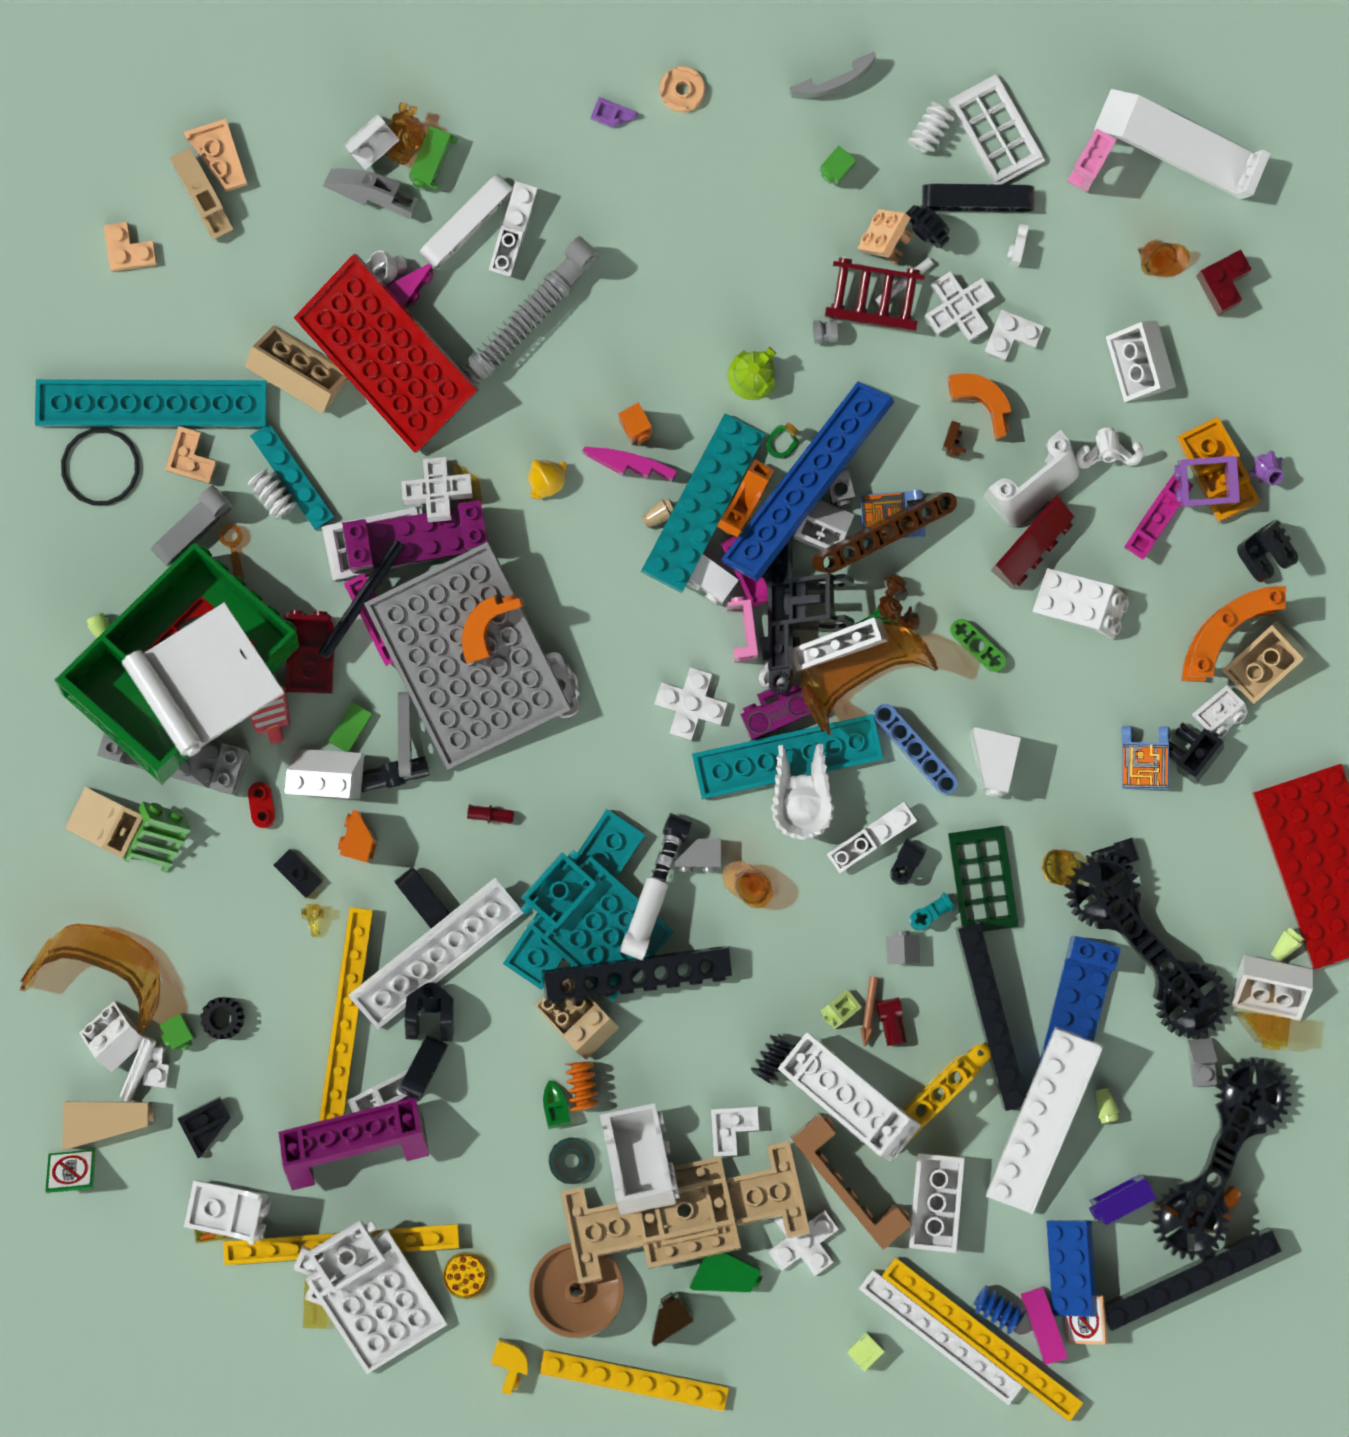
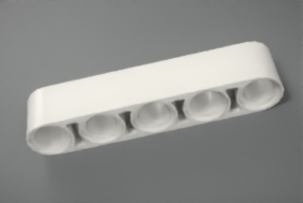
M499 174L494 175L421 248L419 253L435 269L441 267L511 197L513 188Z

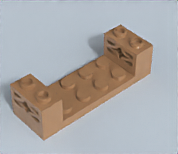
M818 1113L790 1138L882 1250H884L912 1226L909 1223L911 1216L901 1205L897 1208L892 1204L873 1220L875 1217L865 1205L860 1208L856 1203L860 1200L850 1187L845 1189L841 1185L844 1180L835 1169L830 1171L826 1165L829 1162L820 1151L815 1153L819 1147L836 1134L833 1131V1128L836 1126L826 1114L822 1117Z

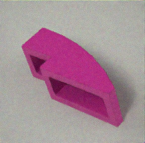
M732 536L719 542L724 554H726L738 537ZM732 569L739 580L747 600L751 599L752 608L768 601V587L763 576L757 582Z
M1043 1287L1021 1293L1020 1295L1043 1363L1048 1365L1068 1358Z

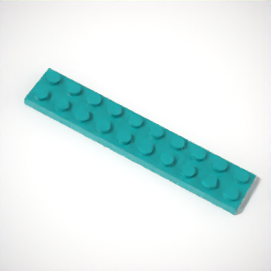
M36 379L35 426L266 427L267 424L266 380Z

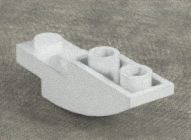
M515 181L489 266L490 271L511 277L530 222L538 188Z
M904 801L830 851L827 856L840 874L914 824L918 819Z

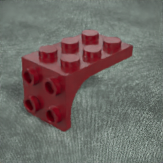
M291 610L290 614H285V620H289L296 627L299 648L287 659L285 692L333 694L335 650L329 659L322 657L319 654V650L335 628L336 620L325 611H314V615H307L304 613L305 611Z

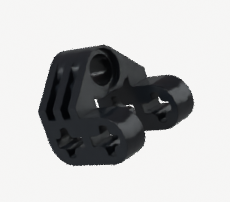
M1273 520L1242 541L1237 547L1239 557L1258 582H1264L1274 575V568L1266 557V553L1270 552L1277 564L1283 569H1287L1298 562V554L1290 543L1291 538L1289 535L1284 534L1286 530L1284 527L1280 528L1279 525L1281 523L1279 520Z
M433 982L426 983L409 994L406 998L405 1007L406 1039L418 1040L419 1010L424 1013L440 1012L441 1041L453 1042L454 999L440 985Z

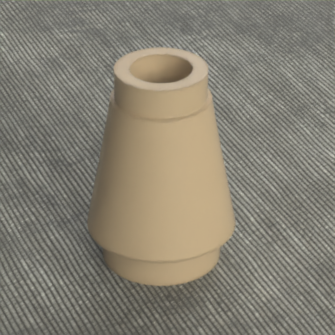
M669 498L665 501L662 499L642 516L646 526L650 528L667 522L674 509V505Z

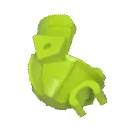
M771 347L763 352L753 351L747 353L743 350L730 363L727 375L731 389L739 397L746 400H759L769 395L775 389L776 383L772 377L774 372L772 358L776 352Z

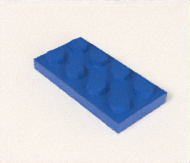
M1091 1220L1046 1221L1053 1316H1098Z

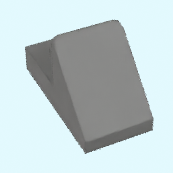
M1212 1039L1187 1040L1192 1087L1217 1085L1215 1070L1217 1057Z

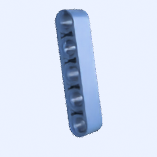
M879 705L873 714L876 724L937 792L942 795L953 793L957 789L958 782L951 771L891 705ZM887 709L891 715L888 721L880 720L878 717L879 710ZM895 727H903L906 730V736L901 739L897 738L894 735ZM916 743L920 745L922 751L919 756H914L910 753L909 747L911 744ZM927 761L936 763L937 770L935 773H928L926 771L925 763ZM943 778H948L952 781L951 790L946 791L941 788L940 782Z

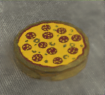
M464 1251L455 1254L447 1261L443 1268L442 1279L445 1288L451 1295L467 1300L477 1297L484 1291L489 1280V1270L482 1257Z

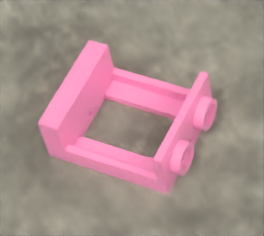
M1096 128L1067 182L1088 192L1117 139Z
M745 596L731 598L732 601L727 602V611L742 609L747 647L735 648L733 650L734 662L755 660L758 657L751 599L745 600Z

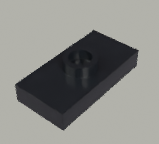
M291 849L273 865L305 898L323 883Z

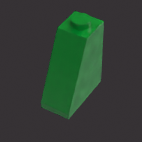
M726 1252L704 1257L689 1288L696 1291L751 1293L753 1288H758L763 1276L760 1275V1268Z

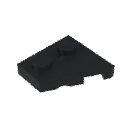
M219 1096L179 1116L177 1119L197 1158H200L231 1116Z

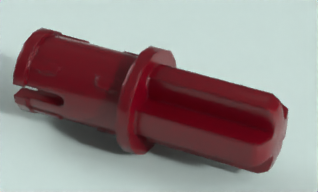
M469 804L467 819L487 821L488 824L490 822L512 824L514 811L492 808V805L482 807Z

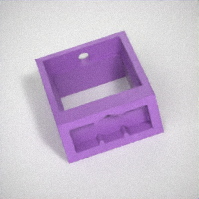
M1237 456L1178 460V465L1174 466L1175 479H1179V488H1176V501L1180 502L1181 507L1240 502ZM1224 463L1227 497L1189 500L1187 466Z

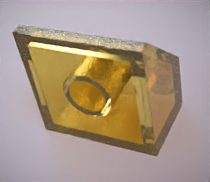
M1235 1011V1017L1255 1042L1262 1043L1261 1048L1280 1050V1046L1288 1045L1291 1018Z

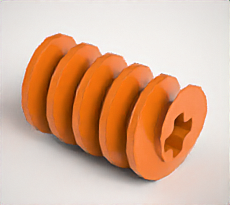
M581 1061L564 1064L572 1067V1069L565 1072V1074L573 1076V1078L566 1081L567 1084L574 1085L573 1088L568 1090V1093L575 1094V1097L569 1099V1102L576 1104L570 1111L592 1109L598 1105L599 1101L592 1099V1097L598 1094V1091L591 1090L592 1087L597 1085V1082L589 1080L596 1074L595 1072L588 1071V1069L595 1066L594 1063Z

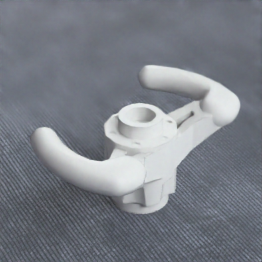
M1102 428L1095 437L1096 446L1090 451V447L1084 445L1075 455L1078 466L1081 469H1087L1102 460L1106 463L1120 460L1128 466H1134L1143 459L1144 449L1139 442H1135L1132 445L1135 454L1132 455L1119 443V435L1116 434L1114 428Z

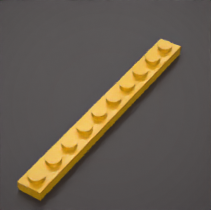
M349 907L319 1121L342 1116L345 1113L359 1008L350 999L349 994L363 984L373 910Z
M458 1224L388 1229L402 1252L460 1247ZM378 1229L371 1232L372 1237L385 1229ZM334 1233L260 1238V1241L254 1245L248 1244V1241L245 1240L223 1241L224 1265L296 1260L302 1246L314 1249L333 1237Z
M896 1257L881 1275L1070 1422L1083 1405V1402Z

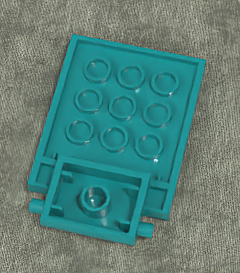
M572 850L568 856L561 852L521 897L526 902L520 909L523 913L528 915L532 909L538 913L527 926L572 966L634 958L621 953L620 948L631 924L639 899L590 855L578 867L574 863L580 857L576 851ZM658 916L644 956L655 955L674 933ZM640 969L633 971L632 979L640 972ZM616 972L610 974L608 978L609 983L612 985L616 984L620 979L619 974ZM587 977V980L595 986L597 982L596 977ZM620 991L611 992V996L607 998L613 1002L620 994Z

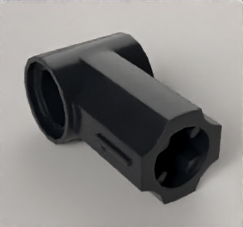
M1133 837L1113 843L1114 845L1090 852L1093 859L1095 852L1099 853L1102 857L1104 852L1110 854V857L1116 854L1119 856V860L1123 858L1127 863L1140 860Z

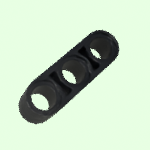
M413 867L394 881L430 928H433L450 914Z
M426 1035L398 1091L420 1101L444 1056L448 1044Z

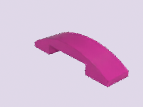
M1175 474L1172 475L1124 546L1125 549L1142 560L1145 559L1157 538L1180 506V502L1176 501V488H1179V479H1175ZM1188 482L1189 492L1194 486L1190 482Z
M365 573L343 583L352 601L367 581ZM375 592L368 601L377 597ZM364 606L360 616L385 666L393 663Z

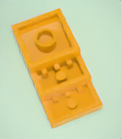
M1219 417L1177 436L1186 459L1237 456L1240 502L1209 505L1218 523L1260 503L1261 500L1250 483V476L1239 459L1240 454ZM1224 463L1189 465L1205 499L1227 497Z

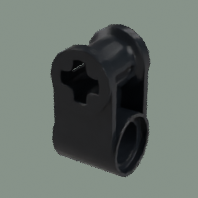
M906 838L890 872L892 881L898 885L907 883L916 867L918 868L927 849ZM904 868L907 878L902 877L898 879V873L895 870Z

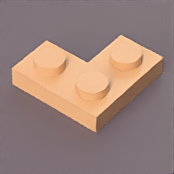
M127 222L104 225L110 270L112 272L157 265L153 241L131 244Z
M179 426L165 470L211 484L217 462L196 455L202 436L200 432Z

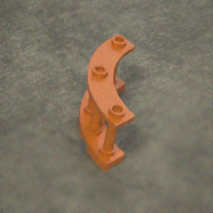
M1286 586L1266 587L1248 592L1211 615L1197 631L1184 659L1181 681L1205 682L1206 677H1214L1218 653L1229 634L1246 620L1260 616L1276 615L1277 610H1285Z

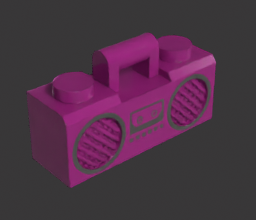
M797 684L792 686V689L786 695L775 694L770 689L756 694L761 705L757 707L754 703L744 707V713L740 714V717L752 741L812 715L816 711L805 687L799 688ZM775 696L778 697V701L766 705V700Z

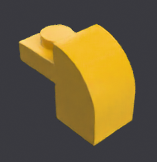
M499 1338L491 1364L509 1369L502 1393L511 1395L512 1389L517 1390L521 1380V1376L517 1374L527 1375L529 1361L527 1354L519 1345Z

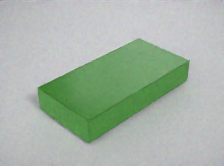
M352 702L328 742L345 752H350L373 714Z

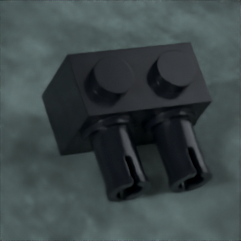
M1182 722L1180 724L1181 728H1177L1175 735L1191 746L1184 752L1169 741V758L1177 763V772L1196 785L1223 751L1224 741L1205 728L1198 734Z

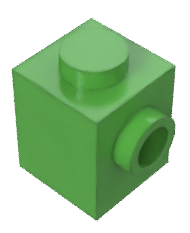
M838 146L821 165V177L829 184L833 182L838 186L853 169L856 159L842 147Z
M180 1013L159 1025L164 1033L161 1035L163 1042L167 1047L171 1046L172 1050L179 1048L182 1051L193 1045L191 1040L195 1039L196 1036L184 1013Z

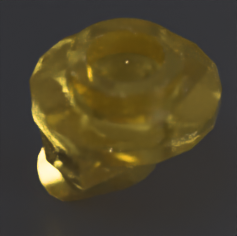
M306 904V908L301 909L302 919L308 920L311 936L317 937L320 935L317 919H323L324 909L320 908L319 904Z

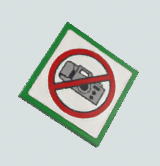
M95 1149L48 1154L45 1192L55 1193L93 1189Z

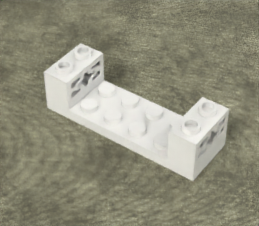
M806 1032L779 1066L778 1070L875 1153L892 1162L921 1124L872 1087L834 1055L835 1052L821 1040Z

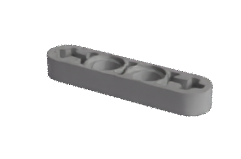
M398 692V768L400 777L412 776L411 697L408 692Z

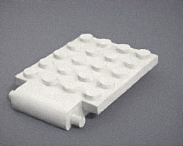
M359 1220L307 1252L310 1259L304 1262L303 1266L307 1272L313 1268L317 1269V1272L308 1276L306 1281L366 1374L446 1326L447 1321L388 1229L372 1237L371 1232L377 1229L374 1222L371 1221L365 1225L362 1220Z

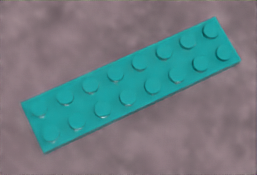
M724 413L641 569V573L680 593L683 592L766 434Z
M866 715L693 753L692 757L701 798L706 799L775 784V775L777 774L776 758L779 755L778 745L785 746L787 759L790 763L791 776L811 775V763L813 762L815 748L818 744H823V754L826 756V772L883 760L874 715Z
M606 809L577 852L580 857L574 863L579 867L590 855L614 878H617L645 834ZM527 927L503 965L542 990L541 970L556 969L563 957L532 929Z

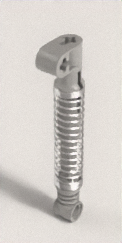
M581 236L575 238L565 250V261L555 271H550L543 278L544 283L542 285L538 284L539 288L537 290L533 289L534 293L532 295L528 294L529 298L527 301L523 300L524 304L522 306L518 305L519 309L517 311L513 310L512 318L508 316L511 322L507 324L503 321L506 328L502 330L497 326L501 333L497 335L495 332H492L496 336L494 340L487 337L491 344L487 346L482 342L486 349L482 351L480 348H477L481 354L474 351L470 355L466 364L467 368L463 367L462 369L475 386L476 383L480 384L479 379L483 380L494 374L493 372L496 371L494 364L501 366L499 358L506 361L505 354L512 355L509 348L517 349L514 342L521 345L520 338L527 339L524 332L531 334V329L537 328L536 323H542V317L547 318L546 313L552 312L551 307H557L556 302H562L561 297L566 298L567 294L571 291V286L599 258L598 252Z

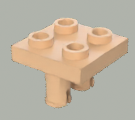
M879 209L873 216L872 222L866 233L862 236L857 249L864 254L886 257L893 264L898 263L900 258L896 255L902 257L903 253L895 248L899 240L903 244H907L911 240L908 236L913 237V232L906 228L911 217L902 212Z

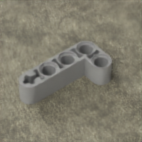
M214 485L207 488L199 496L200 502L152 546V552L167 567L173 564L233 507Z

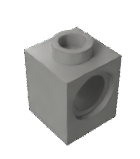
M849 470L842 471L829 487L828 493L831 505L837 504L838 507L850 505L851 500H854L855 494ZM842 484L846 487L847 493L838 495L834 491V487Z

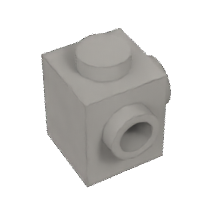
M895 931L896 936H886L887 964L920 963L919 935H910L909 931Z

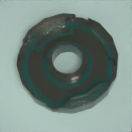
M568 1137L561 1139L553 1146L549 1154V1167L556 1179L565 1184L583 1182L594 1169L595 1156L593 1149L580 1138ZM569 1154L576 1155L579 1159L578 1165L575 1167L567 1166L565 1163L566 1156Z

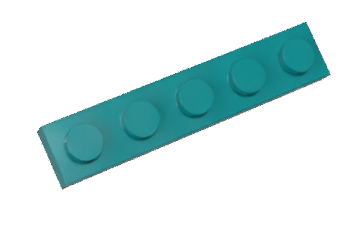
M269 423L266 424V427H262L250 435L315 531L335 518Z

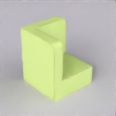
M867 1332L848 1350V1354L864 1372L884 1353L883 1348Z

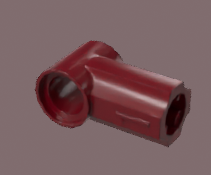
M899 997L877 1001L878 1017L880 1022H882L887 1046L907 1042Z

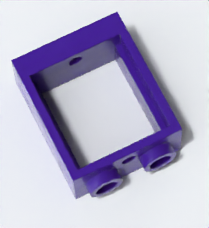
M1137 1175L1089 1200L1092 1205L1089 1207V1210L1095 1220L1108 1225L1157 1198L1147 1179Z

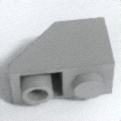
M697 839L674 862V867H679V872H693V867H702V872H716V867H721V839Z

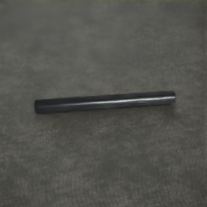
M394 540L320 648L319 654L322 657L330 658L364 608V603L368 602L404 549L405 545Z

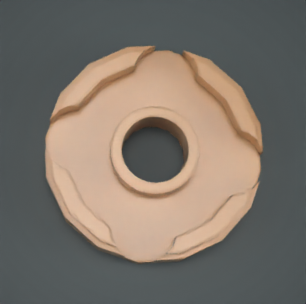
M675 67V69L669 70L661 80L660 95L662 101L669 109L675 112L685 113L692 111L701 104L704 98V81L701 75L690 67ZM679 84H685L689 87V91L681 95L677 93L676 87Z

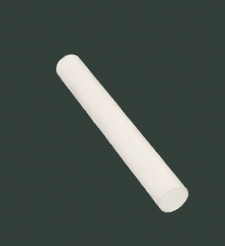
M927 258L914 269L921 270V275L934 264L930 258ZM901 278L892 286L891 298L907 286L908 278ZM882 294L874 300L879 307Z

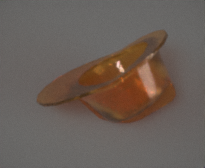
M1151 240L1144 247H1139L1138 249L1142 271L1150 276L1173 277L1185 270L1190 260L1189 251L1185 246L1166 243L1162 240Z
M743 861L731 862L725 867L722 873L725 887L745 904L752 908H762L771 901L773 889L770 877L765 872L757 870Z

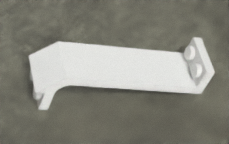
M1114 89L1110 90L1094 127V131L1098 128L1106 134L1125 141L1240 200L1254 195L1271 154L1265 150L1253 153L1140 95Z

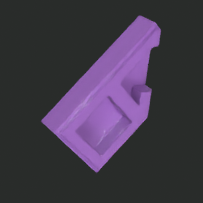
M599 97L590 119L613 128L637 118L638 112Z

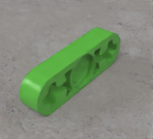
M958 619L953 622L950 627L951 636L987 670L998 672L1005 666L1006 659L1004 654L965 619ZM964 624L966 626L965 632L968 635L971 632L975 634L968 640L967 644L963 641L967 638L964 634L957 635L955 633L957 631L956 625L962 626ZM975 639L982 640L984 643L983 651L975 652L971 647L972 641ZM988 648H991L992 651L989 654L993 658L996 656L1000 658L998 661L1000 666L994 665L992 667L990 666V658L986 656L983 660L980 656L985 654Z

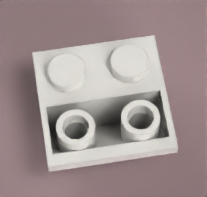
M819 500L798 528L794 539L822 551L845 538L855 515Z
M114 1001L79 1032L95 1059L111 1072L140 1047L142 1039L145 1038L136 1024Z

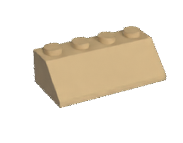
M274 325L252 346L244 366L322 414L333 404L348 380L332 360Z

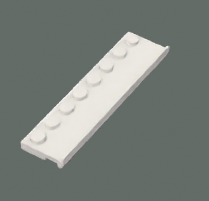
M1055 1026L990 1181L986 1197L1033 1214L1103 1049L1099 1042L1087 1040L1080 1035Z

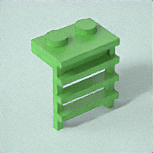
M142 801L138 809L143 823L125 855L124 861L129 863L133 857L162 865L161 871L166 873L168 868L173 866L172 861L175 856H178V850L181 845H184V839L187 834H190L191 828L181 810L176 808L168 809L158 803L152 802L150 804ZM143 835H148L158 839L173 842L175 844L172 847L169 845L143 839L142 837ZM140 846L169 855L165 858L136 850V848Z

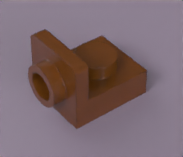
M951 421L942 451H945V455L959 459V456L964 457L967 449L954 445V443L959 444L963 431L959 430L961 423Z

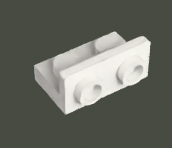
M1226 685L1191 715L1203 729L1205 728L1218 738H1222L1227 734L1230 727L1244 720L1248 711L1246 704Z

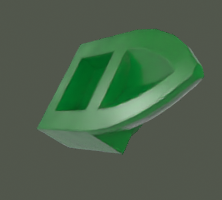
M549 1080L543 1095V1108L547 1127L552 1129L571 1125L565 1095L555 1082Z

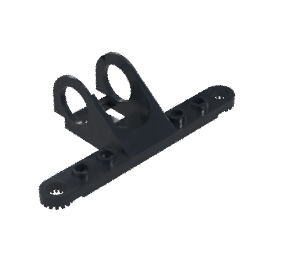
M792 537L768 567V686L772 692L778 695H786L793 686V629L839 631L855 625V620L847 615L834 616V588L854 586V579L846 574L833 575L831 573L793 578ZM834 581H840L843 583L834 584ZM826 589V614L807 617V605L825 603V594L807 595V590ZM822 622H842L841 624H821ZM783 677L785 680L784 687L778 689L777 681Z

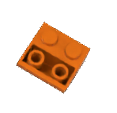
M352 810V814H347L344 827H347L345 837L341 836L339 840L338 850H341L340 855L371 864L378 841L363 814Z

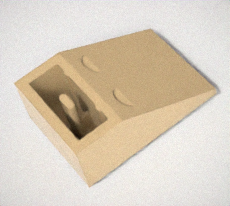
M85 787L65 829L124 858L143 823V819L139 812Z
M564 980L562 989L564 991L571 990L573 980ZM588 995V999L574 1001V997L565 998V1002L559 1004H551V1000L547 1001L543 997L534 1005L585 1060L620 1028L590 995Z

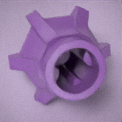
M1271 450L1267 455L1261 454L1258 457L1256 456L1254 468L1249 471L1250 476L1258 477L1260 483L1267 482L1271 486L1279 484L1284 478V473L1282 472L1284 459L1282 457L1277 458L1275 452Z

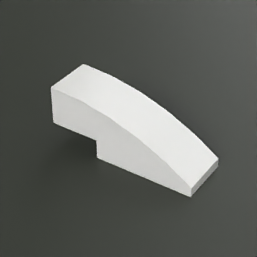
M408 1069L347 1100L352 1113L393 1103L406 1097L407 1095L399 1092L398 1089Z

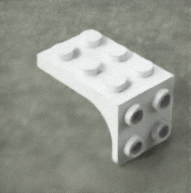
M1047 568L1032 612L1094 630L1113 640L1120 632L1123 613L1128 609L1129 601L1128 596L1114 585Z
M193 1180L184 1227L248 1241V1244L254 1245L260 1241V1238L263 1239L266 1225L262 1223L265 1215L269 1213L271 1201H267V1194Z

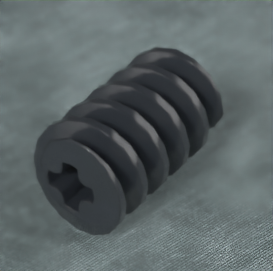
M780 1034L778 1036L770 1035V1039L774 1043H766L765 1046L769 1051L760 1052L764 1060L756 1059L755 1062L759 1068H750L753 1074L771 1085L773 1084L770 1080L778 1081L779 1079L775 1071L781 1072L778 1068L780 1063L782 1064L786 1059L784 1056H788L791 1053L789 1048H795L796 1044Z

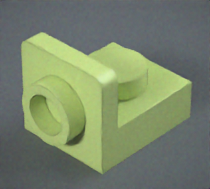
M847 989L820 1010L825 1022L836 1029L861 1009L862 1006Z

